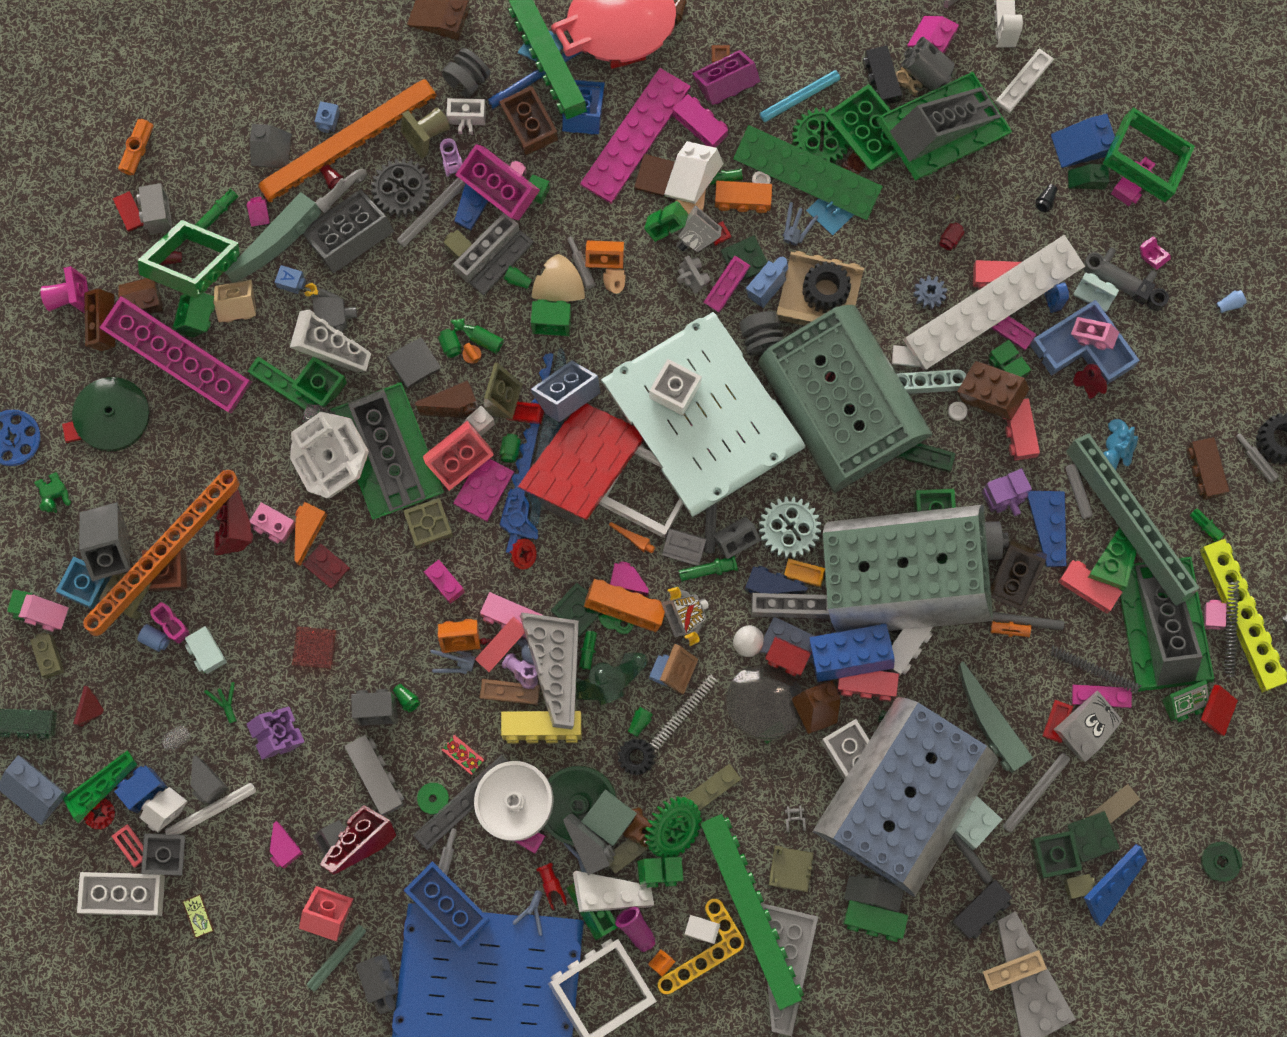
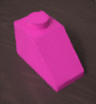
M619 562V564H614L610 585L620 586L632 593L648 596V587L635 568L630 566V563Z
M279 822L273 823L270 853L273 856L270 859L277 867L281 865L285 869L301 856L303 852Z

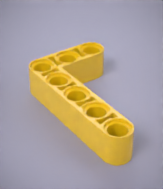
M709 900L705 906L706 914L710 921L718 924L723 920L728 921L730 929L722 931L719 928L718 934L722 941L663 976L658 982V989L662 994L669 995L743 949L744 939L720 900ZM710 904H718L720 911L717 914H712L709 911ZM738 938L741 942L740 947L733 949L730 946V939ZM720 948L723 950L724 956L722 959H715L712 952L714 949ZM697 959H704L707 966L704 970L696 968L695 962ZM681 969L688 970L690 974L689 979L685 981L680 980L678 972ZM663 980H670L672 982V989L670 991H664L661 988Z

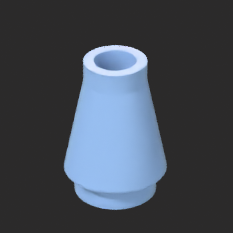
M1234 290L1223 300L1216 303V305L1220 307V312L1223 313L1241 308L1247 302L1241 290Z

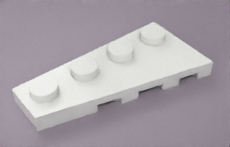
M580 871L573 872L579 912L618 910L633 906L646 908L654 905L651 888H646V885L595 874L588 875Z

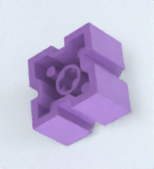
M1021 468L1005 477L988 482L982 490V494L991 512L995 510L997 513L1008 509L1007 506L1009 505L1013 515L1017 516L1021 514L1018 505L1025 501V498L1028 497L1027 493L1032 488Z
M290 707L278 709L273 713L259 714L247 723L252 738H257L258 740L256 747L261 759L273 757L278 753L290 752L304 743L299 728L295 729L292 724L295 719Z

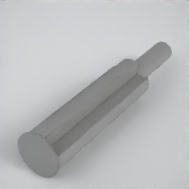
M568 237L567 240L573 251L572 258L585 289H591L596 284L589 268L585 267L586 261L581 251H578L573 237Z
M1239 433L1236 437L1246 448L1248 457L1270 483L1274 482L1279 475L1255 446L1251 447L1242 434Z
M454 828L450 831L447 846L443 847L438 865L446 875H448L454 852L452 846L457 831Z

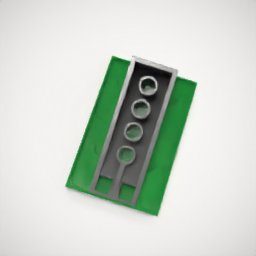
M974 72L897 107L876 119L889 141L892 142L891 144L905 166L912 173L911 175L915 181L1001 140L1012 132Z
M402 382L330 409L334 415L352 419L369 451L361 476L357 481L372 520L444 493L440 480L424 462L423 456L428 452Z
M1192 557L1179 558L1196 582ZM1145 563L1133 564L1127 588L1119 590L1122 591L1120 602L1135 684L1138 683V686L1142 685L1138 692L1194 685L1203 680H1206L1207 683L1213 682L1214 674L1198 591L1191 599L1175 606Z

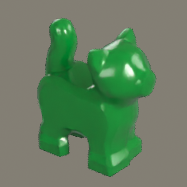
M54 472L49 475L51 483L46 484L43 479L34 482L42 498L39 508L41 511L48 513H57L56 503L53 500L55 498L62 497L65 505L69 506L71 504L66 486L61 482L59 474Z

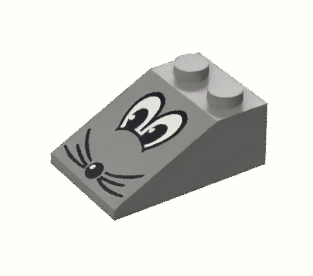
M1096 691L1054 730L1077 758L1086 762L1104 745L1123 720L1100 692Z

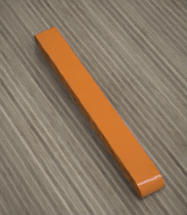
M426 79L417 82L261 181L258 188L268 202H273V199L277 196L281 197L288 192V189L300 185L307 177L311 178L320 172L319 170L324 165L333 164L334 160L344 157L350 153L351 149L363 145L370 137L374 138L384 128L387 127L388 129L396 124V121L402 118L404 112L409 111L412 113L411 111L414 109H419L426 105L427 101L432 98L435 99L437 94Z
M225 470L221 472L85 617L83 624L91 635L99 636L103 634L239 487V480L233 471ZM233 478L230 484H225L227 479ZM214 493H220V495L217 498H212V495ZM201 507H207L204 512H198ZM188 521H193L191 526L185 527ZM175 535H180L177 541H172ZM162 549H167L164 555H158ZM153 564L150 570H145L146 565ZM140 578L137 584H131L133 579ZM126 592L123 599H118L119 594ZM112 607L110 613L104 614L106 608ZM98 621V626L92 629L91 624Z

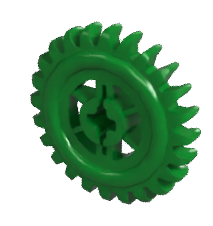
M676 796V800L670 798L671 805L663 801L665 809L657 806L660 813H652L655 820H648V822L653 826L645 828L651 834H645V837L651 840L646 841V844L654 855L660 856L662 859L673 856L677 857L679 852L681 854L685 853V848L689 849L691 847L690 843L695 842L694 837L699 835L697 830L701 829L699 823H701L702 818L700 817L701 811L698 810V805L694 804V801L686 797L680 798L679 796Z

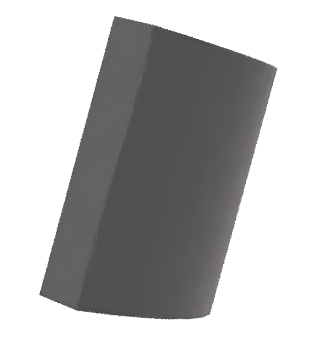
M422 337L403 346L387 357L406 389L420 383L425 377L441 369V366Z

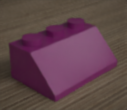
M741 50L692 73L705 99L711 105L719 104L724 99L735 96L740 91L751 88L756 83L761 82L755 62Z

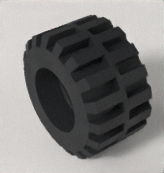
M825 261L821 266L817 263L814 268L811 267L809 272L806 273L802 293L805 295V302H809L808 306L810 308L814 306L817 312L821 309L823 310L822 313H827V310L842 306V304L846 303L851 289L850 276H847L848 272L846 270H841V265L834 266V262L827 264V261ZM822 280H829L836 285L837 292L831 295L822 294L816 288V284Z
M1278 413L1276 416L1270 417L1259 428V434L1256 436V440H1259V442L1256 443L1257 448L1261 447L1259 452L1261 455L1263 453L1266 454V460L1271 458V463L1275 464L1279 461V465H1283L1287 462V447L1280 446L1275 441L1274 431L1283 430L1287 432V413L1284 415Z

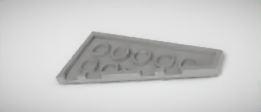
M521 612V622L552 726L572 730L575 715L579 621Z
M761 903L763 910L768 909L772 918L769 921L771 928H776L780 937L777 940L779 947H784L788 958L785 959L787 966L792 965L796 974L793 980L796 985L800 984L803 989L819 917ZM768 984L772 1032L792 1036L799 1003L780 1011Z
M1016 911L997 921L1006 963L1037 951ZM1048 969L1010 983L1021 1037H1045L1076 1020Z

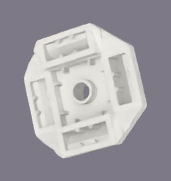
M319 412L291 432L290 459L308 492L325 498H332L360 478L369 451L351 418Z

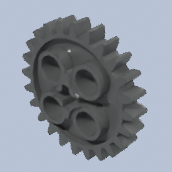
M395 158L394 164L389 160V166L387 167L382 164L383 170H376L378 176H373L375 182L371 183V187L374 188L371 190V193L375 195L373 199L374 202H378V208L383 206V212L385 213L389 210L390 216L396 212L398 218L401 213H404L405 217H407L408 212L414 215V209L421 211L420 204L426 206L424 199L429 200L430 197L427 193H431V188L429 187L431 186V181L428 180L429 175L424 174L425 168L419 169V163L413 166L412 160L406 163L405 158L402 159L401 163ZM398 173L404 174L401 178L395 177ZM413 183L419 184L416 188L410 187ZM388 187L393 188L391 192H384V189ZM402 197L408 198L406 202H399V199Z

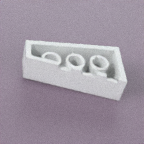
M311 310L299 312L290 348L354 372L367 370L371 356L368 350L355 341L348 339L343 335L344 333L331 327L328 322L314 315L315 313Z

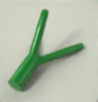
M231 682L228 701H226L221 689L217 691L222 701L208 690H204L206 695L224 709L229 724L237 721L231 707L234 682Z

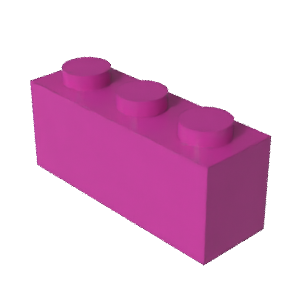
M687 94L673 108L672 116L706 146L716 148L728 136L726 124L718 121L709 109L705 110L695 97L692 98Z

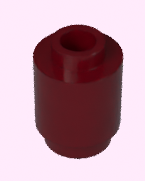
M956 222L949 223L940 237L939 245L947 251H952V249L956 248L965 234L963 226Z

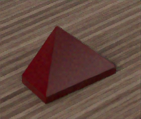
M88 686L83 688L73 723L79 727L99 717L104 711L93 690Z

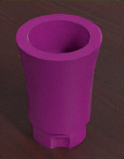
M629 907L618 915L615 921L616 926L628 936L635 947H638L641 952H645L655 945L653 932L646 924L638 907Z

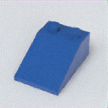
M575 80L576 84L580 85L578 88L585 100L587 112L567 120L563 114L562 131L599 134L605 83Z
M1107 114L1088 118L1051 134L1061 168L1106 157L1115 138Z

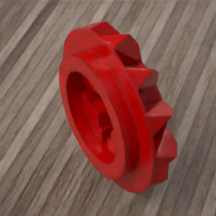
M518 539L515 544H512L513 549L510 551L512 558L510 560L514 563L515 567L523 570L528 569L535 562L536 547L529 539ZM522 551H526L523 557H519Z
M105 798L93 810L102 808L101 812L106 817L98 816L96 819V814L92 811L84 817L85 823L93 829L108 827L115 817L113 804Z

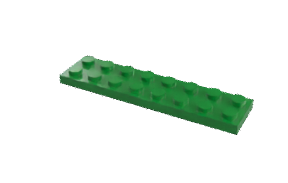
M748 125L733 158L828 203L832 201V205L865 220H868L883 188L882 185Z

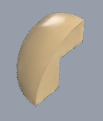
M560 254L551 257L544 264L545 270L542 275H537L535 279L532 298L554 302L585 299L583 282L575 266Z

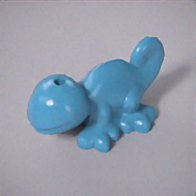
M1114 419L1108 424V428L1113 434L1106 440L1108 451L1103 453L1116 470L1120 457L1123 459L1125 466L1131 464L1138 436H1134L1135 427H1130L1129 430L1128 425L1124 421Z

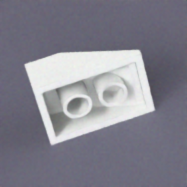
M686 142L675 160L664 193L665 197L696 204L723 165L718 149Z

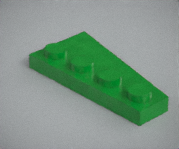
M128 750L63 798L73 819L77 823L137 766L136 761Z

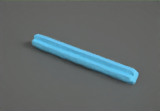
M834 70L760 113L762 121L767 122L839 81V73Z

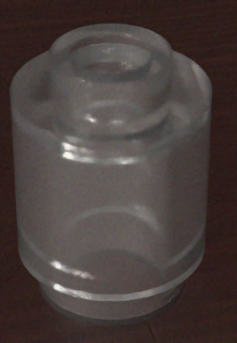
M183 724L163 734L161 742L166 750L170 749L173 752L188 743L192 736Z

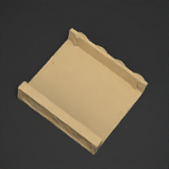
M801 251L791 252L788 263L789 268L785 276L786 281L783 285L777 309L779 320L805 326L825 314L822 313L823 310L819 309V312L815 311L814 306L810 308L808 306L809 302H805V295L802 293L806 273L809 272L811 267L814 268L815 264L819 263L821 266L825 261H827V264L834 262V266L841 265V270L848 272L847 276H850L851 289L844 305L855 306L864 268L855 263L845 264L837 259L827 260L819 255L809 256ZM822 280L816 284V288L822 294L831 295L837 292L836 285L829 280Z

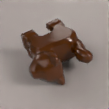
M637 807L632 809L637 815L622 835L630 841L646 847V841L651 840L645 837V834L648 832L645 828H651L653 825L643 816V810Z

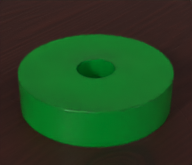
M428 783L419 790L417 802L422 811L435 815L449 803V795L441 784ZM431 795L437 797L435 802H430L429 798Z

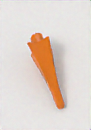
M613 522L609 523V526L625 536L641 551L645 552L646 550L651 554L654 552L655 547L650 544V539L628 531Z

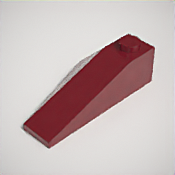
M233 478L227 479L225 484H230ZM237 489L220 507L216 517L217 521H221L219 532L215 531L214 555L217 556L242 551L251 544L253 539L251 524Z

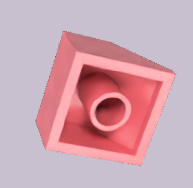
M316 886L302 911L299 929L337 941L343 930L353 898Z

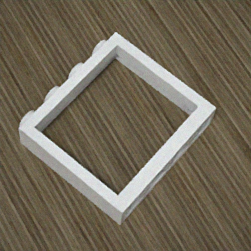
M641 444L634 454L662 468L652 451L645 449V446ZM616 479L599 505L666 538L669 528L673 525L683 506L681 499L679 498L664 526L609 498L608 495L617 481Z
M609 939L601 944L603 948L596 952L593 949L585 954L586 959L579 963L576 960L568 965L569 970L562 974L559 971L550 977L552 981L548 985L580 1037H603L657 1002L619 939L614 941ZM615 948L645 998L589 1034L559 984Z

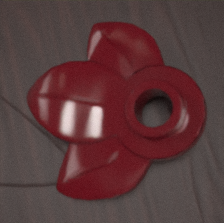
M1088 364L1083 370L1076 372L1073 383L1077 387L1084 386L1089 399L1095 397L1099 392L1106 394L1107 383L1101 376V370L1097 365Z

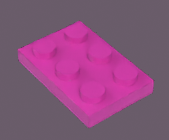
M488 459L468 476L453 504L488 522L513 477L514 471Z

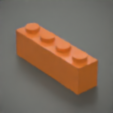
M596 579L593 580L589 587L584 604L586 608L653 632L658 631L665 614L661 601L646 598L640 593H632L623 587L613 586L604 580Z

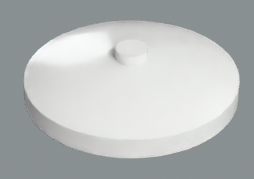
M520 761L504 762L490 769L480 780L474 797L476 816L483 828L499 839L505 841L525 840L537 834L548 822L553 809V791L548 779L536 767Z

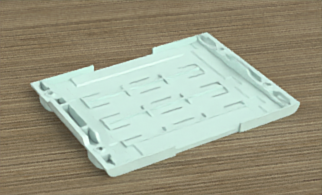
M714 312L704 318L694 320L684 330L636 359L621 364L611 374L601 379V382L630 425L634 424L662 466L663 474L692 517L805 448V444L776 401L771 399L743 358V353ZM702 351L705 353V355L707 356V358L710 360V363H709V361L706 359V357L704 356V354L702 353ZM667 359L702 376L701 385L684 413L693 426L690 425L684 415L682 416L650 399L649 393L644 387L646 386L648 391L650 390ZM688 360L691 362L696 371H694ZM711 393H712V395L714 396V398L717 400V402L719 403V405L721 406V409H720V407L718 406V404L716 403V401L713 399V397L711 396ZM696 402H697V403L699 404V406L702 408V410L704 411V413L706 414L707 417H705V415L703 414V412L701 411V409L698 407V405L696 404ZM667 420H669V422L671 423L675 431L678 433V435H676V433L674 432V430L672 429ZM736 431H738V433H739L740 436L743 438V440L745 441V443L742 441V439L739 437V435L737 434ZM722 440L725 442V444L727 445V447L729 448V450H730L731 452L728 451V449L726 448V446L724 445V443L722 442ZM707 449L710 450V452L712 453V455L714 456V458L716 459V461L713 459V457L711 456V454L709 453V451H708ZM693 458L696 460V462L698 463V465L701 467L702 470L699 469V467L697 466V464L695 463V461L693 460Z

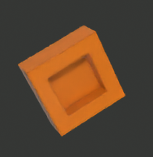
M660 950L648 965L663 977L675 961L663 950Z

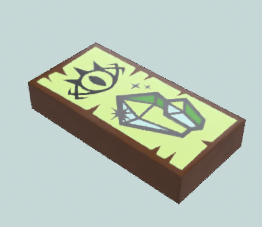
M202 894L182 901L195 939L215 932Z

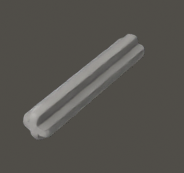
M1075 464L1068 465L1066 472L1083 519L1093 516L1077 466Z

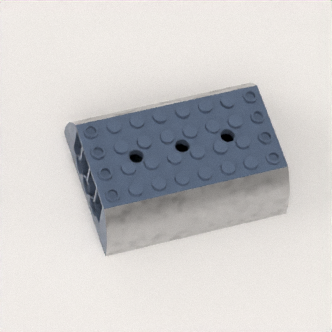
M898 697L894 700L812 832L915 897L997 764L998 759L988 746L916 701ZM926 754H935L936 762L929 764L925 758ZM906 787L915 789L916 794L913 798H908L905 795ZM885 821L893 822L894 830L892 832L884 830L883 824Z

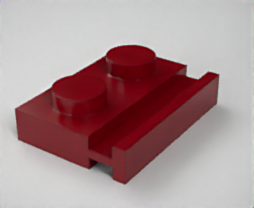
M322 544L302 564L331 589L350 569L349 566Z

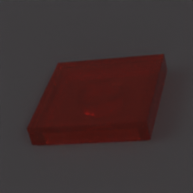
M297 626L292 665L331 669L336 630Z

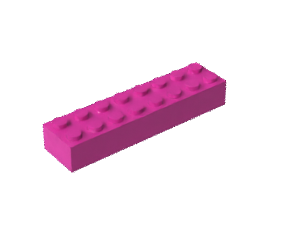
M120 296L100 326L102 330L229 413L233 412L252 381L122 296Z

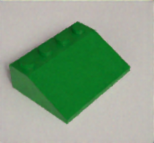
M867 84L825 114L826 118L870 172L899 157L891 144L892 142L889 141L882 127L876 121L879 116L891 110L870 84Z

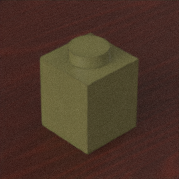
M458 230L454 233H449L444 241L445 248L456 259L472 245Z
M1090 874L1063 880L1068 900L1086 896L1096 886L1094 878H1091Z

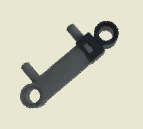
M1112 247L1109 248L1104 257L1097 252H1092L1086 257L1083 263L1085 265L1083 269L1086 273L1094 274L1101 280L1113 284L1142 305L1147 301L1148 307L1153 311H1160L1169 300L1167 291L1162 288L1154 289L1155 284L1152 282L1157 276L1156 271L1151 270L1146 279L1140 280L1110 263L1116 253V250ZM1089 262H1095L1097 267L1091 266ZM1154 297H1158L1162 303H1157Z

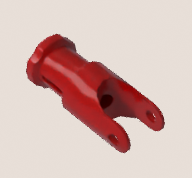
M549 863L537 868L536 871L540 873L542 878V886L552 910H555L551 900L552 891H557L561 895L565 906L567 905V900L559 878H556L553 871V863Z

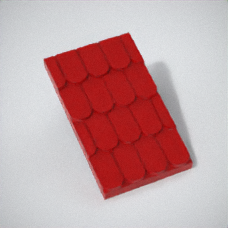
M586 403L574 411L568 420L564 422L551 443L545 448L536 463L532 465L518 487L536 496L544 509L578 525L581 519L587 521L644 439L635 426Z

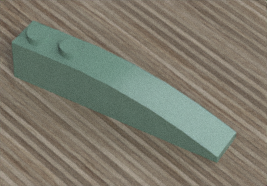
M300 192L241 254L237 261L225 272L228 278L233 283L260 269L282 253L322 213L317 204Z
M962 662L958 665V669L971 710L990 743L988 747L995 755L998 754L1001 758L1000 764L1004 770H1009L1012 773L1033 757L966 664Z

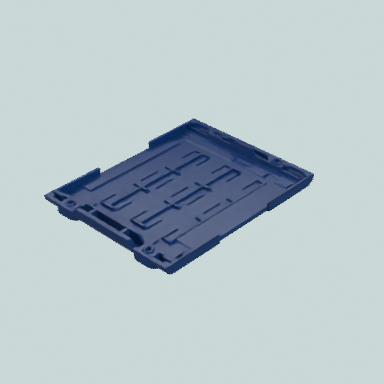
M409 903L404 926V941L398 993L393 1015L392 1037H572L573 1025L548 983L552 981L550 977L561 971L563 974L568 971L567 966L576 960L580 963L584 921L539 916L542 936H539L535 915H526L516 925H513V921L518 917L516 915L483 912L490 921L461 950L417 904ZM436 939L451 941V943L436 941ZM480 944L498 945L500 947L480 946ZM529 949L545 950V952L531 951ZM575 953L576 957H571V954ZM433 958L449 959V961L434 960ZM478 962L498 964V966L478 964ZM527 967L543 968V970L527 969ZM579 972L559 984L574 1010ZM431 976L447 977V979L431 978ZM476 980L496 982V984L476 982ZM525 985L540 986L541 988L525 987ZM429 994H432V995H442V996H445V997H444V998H443V997H433V996H429ZM474 999L493 1000L494 1002L474 1001ZM523 1003H524V1004L539 1005V1007H535V1006H525V1005H523ZM427 1013L442 1014V1016L427 1015ZM472 1017L492 1019V1021L472 1019ZM400 1018L403 1019V1022H402V1023H399V1022H398V1020H399ZM521 1022L537 1023V1025L521 1024ZM565 1024L569 1025L568 1029L564 1028Z

